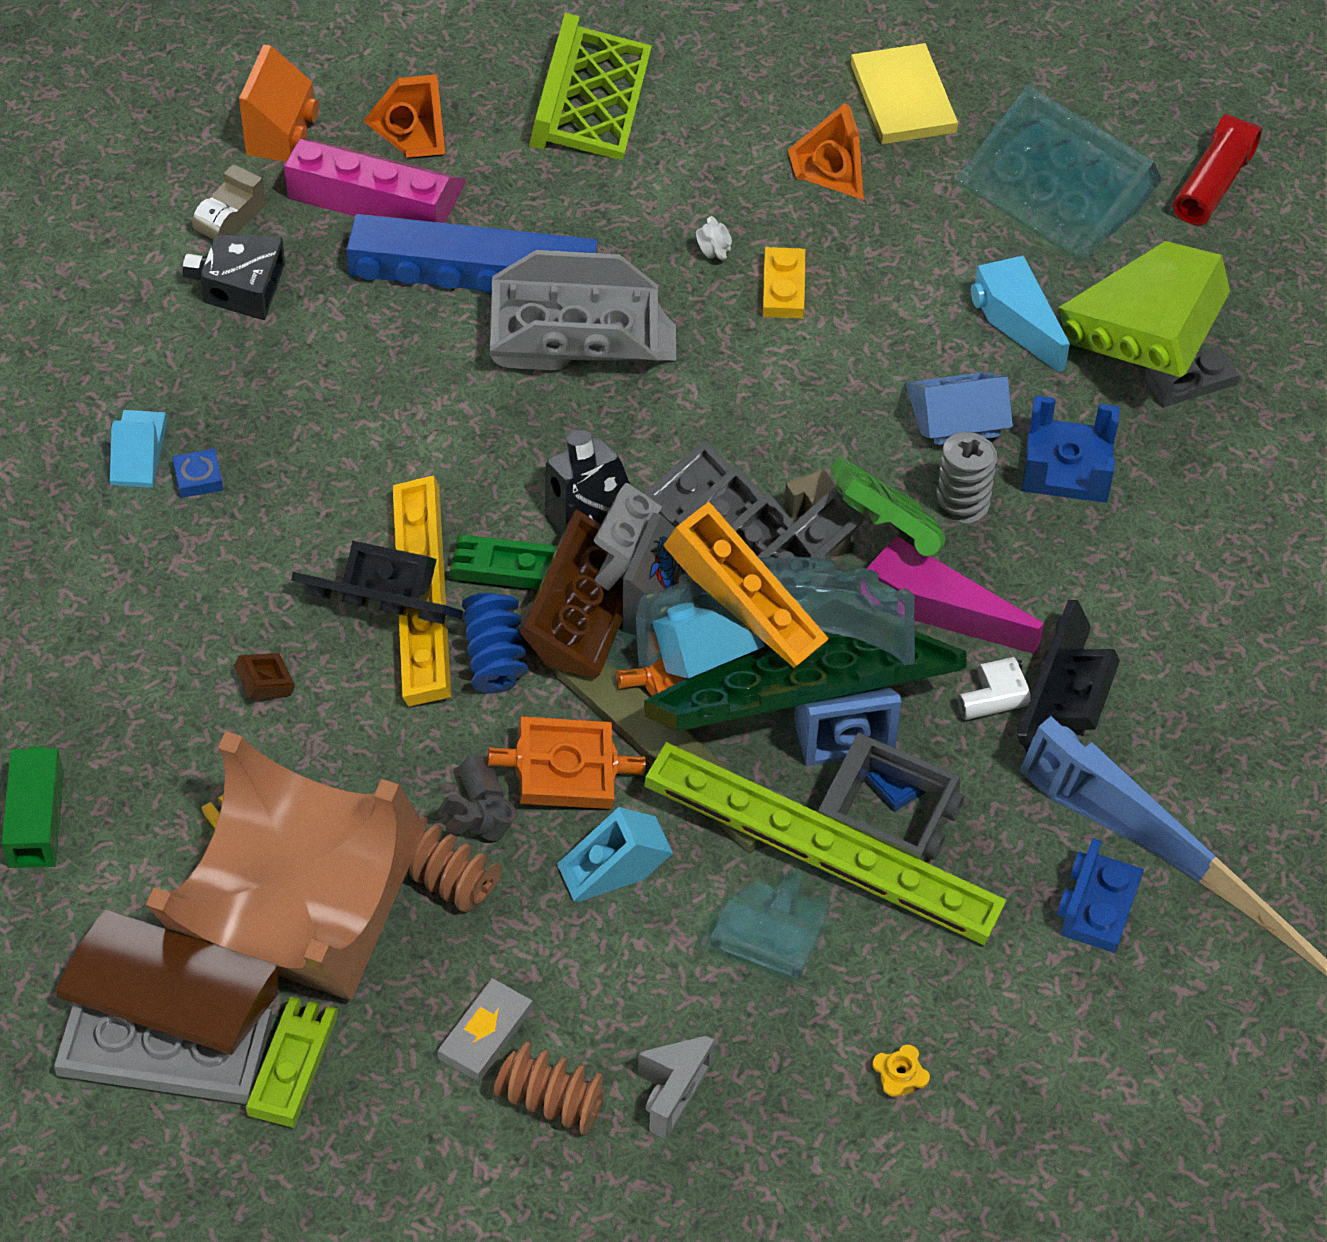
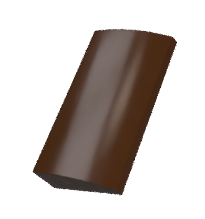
M105 909L75 951L56 991L58 998L233 1055L278 995V965Z

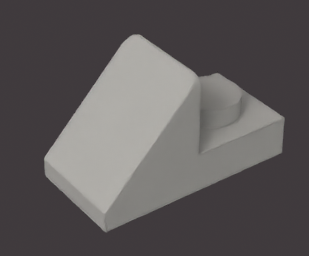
M702 1036L646 1050L638 1055V1075L656 1084L646 1104V1111L650 1112L649 1132L665 1140L668 1139L713 1063L714 1039Z

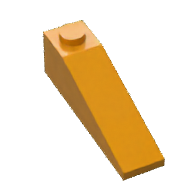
M709 501L679 524L663 546L698 585L793 668L798 666L829 639Z

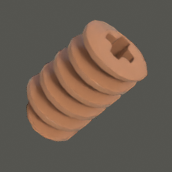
M421 816L420 819L425 827H427V818ZM435 824L426 832L424 831L406 874L409 873L413 881L420 884L424 883L427 890L434 893L439 892L443 900L450 903L454 902L456 908L460 911H471L480 905L493 891L500 879L503 870L502 865L495 862L485 871L484 869L488 861L487 855L479 853L469 861L472 854V846L465 843L455 852L454 850L458 842L457 837L449 834L439 842L443 831L442 827Z
M526 1041L518 1051H513L503 1063L494 1084V1096L500 1097L508 1091V1100L514 1105L520 1104L526 1098L527 1110L537 1112L544 1106V1116L548 1120H555L562 1113V1124L564 1127L573 1128L580 1121V1132L582 1135H587L598 1116L603 1102V1074L598 1072L587 1083L584 1081V1065L580 1064L569 1075L566 1073V1057L562 1056L551 1067L548 1065L550 1050L543 1049L536 1059L530 1058L532 1042Z

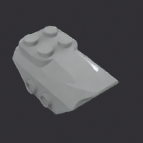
M535 250L492 276L489 356L502 367L558 370L566 367L571 360L676 361V324L665 314L658 302V285L620 254Z

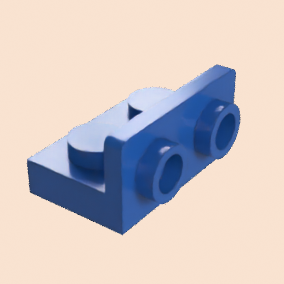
M1093 838L1088 853L1079 851L1070 876V878L1077 880L1074 891L1064 890L1057 916L1065 918L1061 936L1116 953L1144 869L1099 855L1102 841Z

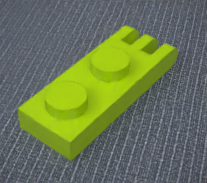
M291 996L286 1004L247 1102L246 1110L247 1116L295 1128L336 1023L338 1008L327 1006L321 1022H318L316 1019L320 1009L319 1003L309 1001L303 1016L299 1017L301 999Z

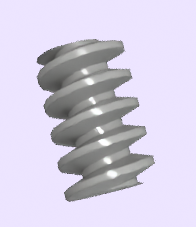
M960 432L946 439L943 445V455L939 471L940 477L936 493L937 501L944 510L949 512L959 522L972 523L979 521L987 514L990 507L994 484L993 478L997 464V451L993 444L984 436L972 432Z

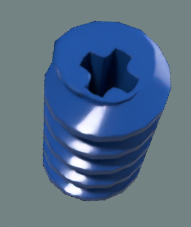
M478 593L462 600V607L465 610L464 623L467 626L468 655L472 659L470 661V671L474 675L472 687L482 693L505 692L516 685V679L528 673L527 664L520 662L525 657V648L517 645L523 641V635L520 633V630L515 629L521 624V616L513 613L519 608V601L515 597L495 593Z

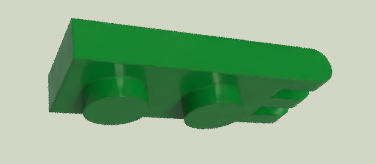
M460 535L457 537L456 550L452 558L454 563L451 564L449 575L456 580L538 590L557 546Z

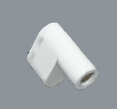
M1011 657L978 665V678L983 689L958 695V708L964 721L1029 705L1030 691L1022 674L1023 664L1021 660Z

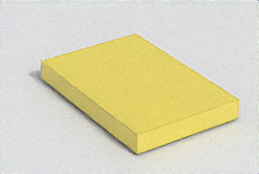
M926 43L851 55V67L881 144L957 133L958 121Z

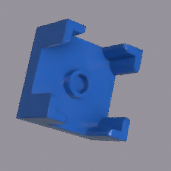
M1035 395L1029 426L1022 492L1107 503L1114 473L1115 457H1113V449L1119 422L1120 406L1100 404L1097 410L1095 425L1093 426L1052 420L1056 400L1052 397Z

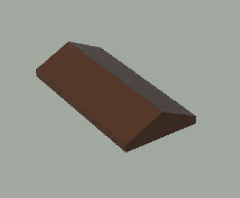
M576 509L570 517L520 629V633L547 667L596 679L603 669L623 620V579L620 577L609 591L594 581L608 552L594 542L601 524Z

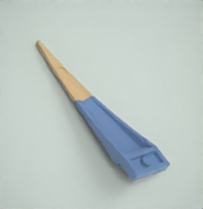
M1051 716L1038 727L1019 772L1054 802L1123 836L1195 879L1266 928L1327 976V959L1096 745L1091 742L1086 747L1083 746L1071 729L1061 726Z

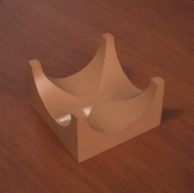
M225 731L218 746L225 771L224 795L219 819L210 844L194 872L181 886L170 892L153 888L146 906L168 930L277 964L278 977L352 1001L426 827L399 784L381 779L376 792L373 794L354 793L333 788L303 777L277 764L252 747L243 736Z

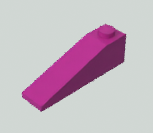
M897 536L866 568L863 595L868 597L869 601L880 609H888L900 617L1035 654L1039 649L1044 626L1043 622L933 557L921 555L914 546Z

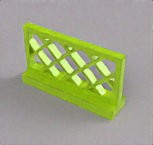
M565 12L535 117L529 147L545 149L546 142L548 141L601 156L623 160L652 45L578 26L580 16ZM581 42L598 45L602 51L589 55L581 45ZM628 53L641 56V60L627 65L619 55ZM609 59L617 69L604 73L597 63ZM587 67L595 77L582 81L575 71ZM625 77L632 87L620 91L612 81ZM602 85L610 96L598 100L590 90ZM580 94L588 104L575 108L567 98ZM618 104L626 114L612 118L605 108ZM595 112L603 123L590 127L583 116ZM573 121L580 131L573 134L558 130V126ZM611 131L620 141L619 145L603 142L598 135Z

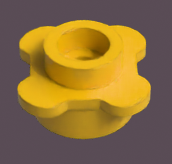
M903 1045L897 1052L891 1054L879 1053L875 1056L873 1068L881 1073L883 1090L889 1096L907 1095L916 1088L921 1089L928 1085L930 1074L921 1067L918 1060L919 1051L916 1047ZM902 1067L906 1072L898 1073L897 1069Z

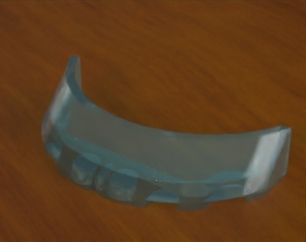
M759 557L763 564L823 632L843 635L867 642L892 654L905 665H915V596L908 589L904 588L898 591L880 582L878 572L860 567L851 572L835 569L833 560L809 557ZM686 572L680 575L678 584L658 594L650 590L639 599L636 616L639 667H649L662 658L653 621L667 616V610L679 604L693 603L694 607L714 611L749 631L751 630L698 585Z

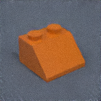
M264 44L239 97L246 155L287 162L299 139L307 140V126L309 122L314 123L317 119L319 101L314 99L312 81L275 48Z

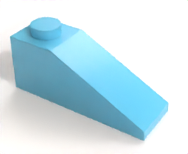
M1024 256L977 266L975 284L971 285V297L975 307L982 308L988 322L1057 372L1064 371L1070 343Z

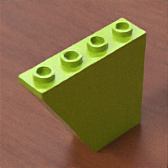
M1164 241L1058 307L1062 321V330L1070 345L1182 377L1191 366L1226 301L1230 288L1222 255Z

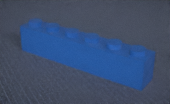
M356 214L347 246L349 276L360 277L365 280L400 281L404 284L419 283L437 285L448 289L456 287L492 293V276L535 250L598 253V239Z

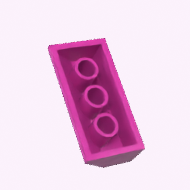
M299 139L284 165L288 199L352 216L363 214L445 223L466 184L465 178L321 141Z

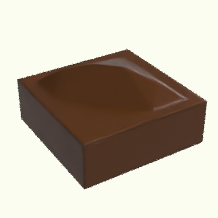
M280 653L238 656L234 667L249 699L291 696L295 685Z

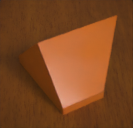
M437 74L397 78L363 120V122L405 154L406 158L445 154Z
M844 103L790 147L788 154L795 177L798 180L803 179L864 200L859 132L851 107Z

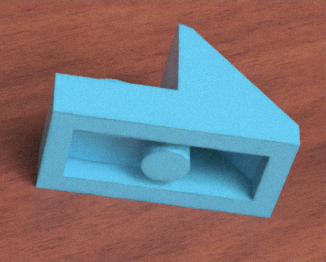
M123 410L121 421H113L111 427V485L154 487L167 426L166 412Z

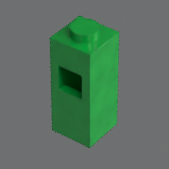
M34 746L28 749H11L2 833V848L8 868L56 867L64 778L58 748Z

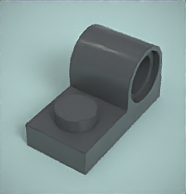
M1218 346L1198 352L1187 373L1182 377L1146 368L1144 379L1164 408L1235 386L1240 375L1222 348Z

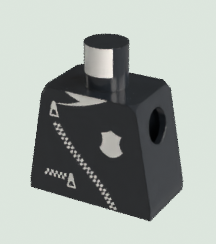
M219 235L214 238L208 257L186 254L183 263V277L201 280L203 298L206 304L265 320L285 266L282 237Z
M575 430L569 433L566 437L568 450L549 458L546 462L545 516L561 535H563L570 517L576 509L602 524L620 489L625 483L630 484L619 456L601 438L593 439L591 432L587 430Z

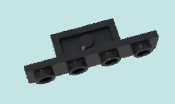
M352 540L343 582L293 572L291 581L305 584L304 593L330 599L332 591L343 593L342 602L367 608L369 600L380 601V610L406 616L408 608L420 610L419 619L439 624H445L446 616L462 619L463 610L427 601L437 559L429 556Z
M1068 600L1063 615L1057 620L1056 633L1050 649L1045 652L1043 668L1037 684H1034L1031 689L1030 702L1025 716L1019 721L1017 737L1026 753L1038 727L1050 716L1061 726L1068 727L1071 730H1096L1120 663L1115 649H1084L1091 626L1078 600Z

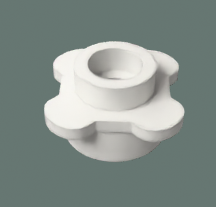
M710 216L707 218L708 224L703 225L702 228L696 231L697 241L701 250L709 259L717 256L720 260H724L727 258L726 252L731 250L732 239L726 226L723 223L718 224L717 220Z

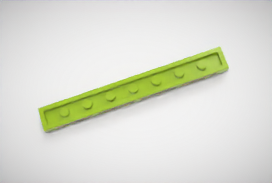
M668 742L663 746L645 777L644 787L984 946L1007 901Z

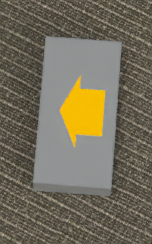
M492 978L437 1050L438 1059L479 1082L533 1010V1001Z

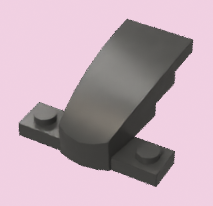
M706 439L643 493L662 506L658 514H661L675 528L709 501L798 603L807 598L817 585L826 556L854 532L865 519L856 509L848 505L842 499L843 496L833 488L794 523L768 491L763 494L738 465L732 468ZM713 597L707 601L706 607L709 610L718 613L745 629L748 628Z

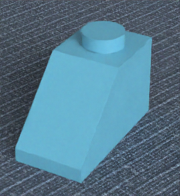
M693 603L673 606L667 610V616L653 621L666 673L684 678H691L765 647L763 640L756 634L714 611L694 607Z
M618 807L562 858L557 865L573 901L580 902L644 880L673 854V851L656 816Z

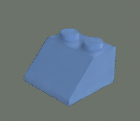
M986 371L906 382V388L920 433L924 437L933 438L934 444H944L946 439L960 432H975L985 438L1001 436L1000 429L1013 427L1008 376Z
M887 686L795 706L794 724L805 766L844 761L857 733L895 748L902 703L900 695Z

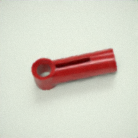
M1227 113L1222 116L1210 145L1173 202V210L1180 220L1195 226H1202L1209 221L1243 164H1249L1254 156L1263 132L1261 126Z

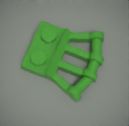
M838 456L830 471L837 481L835 487L844 494L842 499L848 505L863 514L866 512L873 524L886 522L894 524L915 539V548L921 555H935L945 543L944 532L938 526L936 520L923 512L921 506L914 499L886 485L842 456Z

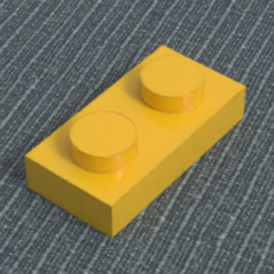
M765 247L763 317L804 319L806 249Z

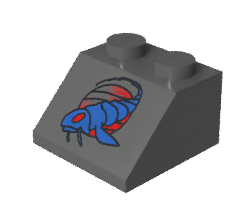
M654 512L623 579V632L639 636L641 633L655 632L653 621L667 616L669 608L683 603H692L693 598L701 599L704 593V589L687 574L663 546L675 527L661 514Z

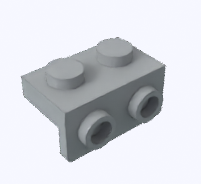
M625 483L620 489L594 538L595 544L608 552L594 581L608 591L620 577L624 579L652 513L658 514L662 506L628 483Z

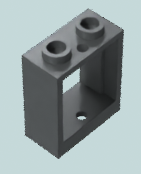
M857 733L818 809V813L924 862L927 859L935 861L945 840V835L941 831L947 819L955 821L965 796L960 794L959 775ZM870 768L940 797L916 845L846 816Z

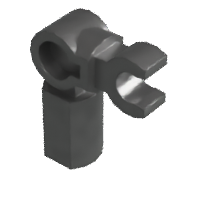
M472 755L465 759L459 767V773L470 802L459 795H449L445 798L439 810L441 813L454 815L446 825L448 832L461 834L470 829V832L473 834H479L487 840L498 841L516 820L517 812L514 806L503 798V791L493 766H487V756Z

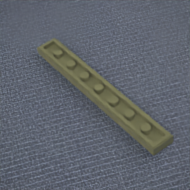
M532 602L516 612L521 616V624L515 629H521ZM523 637V641L520 644L605 722H612V728L642 756H645V759L652 765L665 743L668 742L730 771L686 730H672L645 717L644 700L648 699L649 696L637 686L619 689L616 682V671L619 669L608 659H606L603 669L596 679L546 666ZM711 818L749 854L764 844V842Z

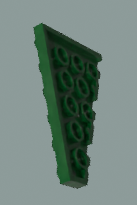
M834 600L808 614L829 639L795 668L764 642L765 647L691 678H686L644 700L645 717L665 725L669 729L682 731L961 671L967 667V654L965 650L849 604Z

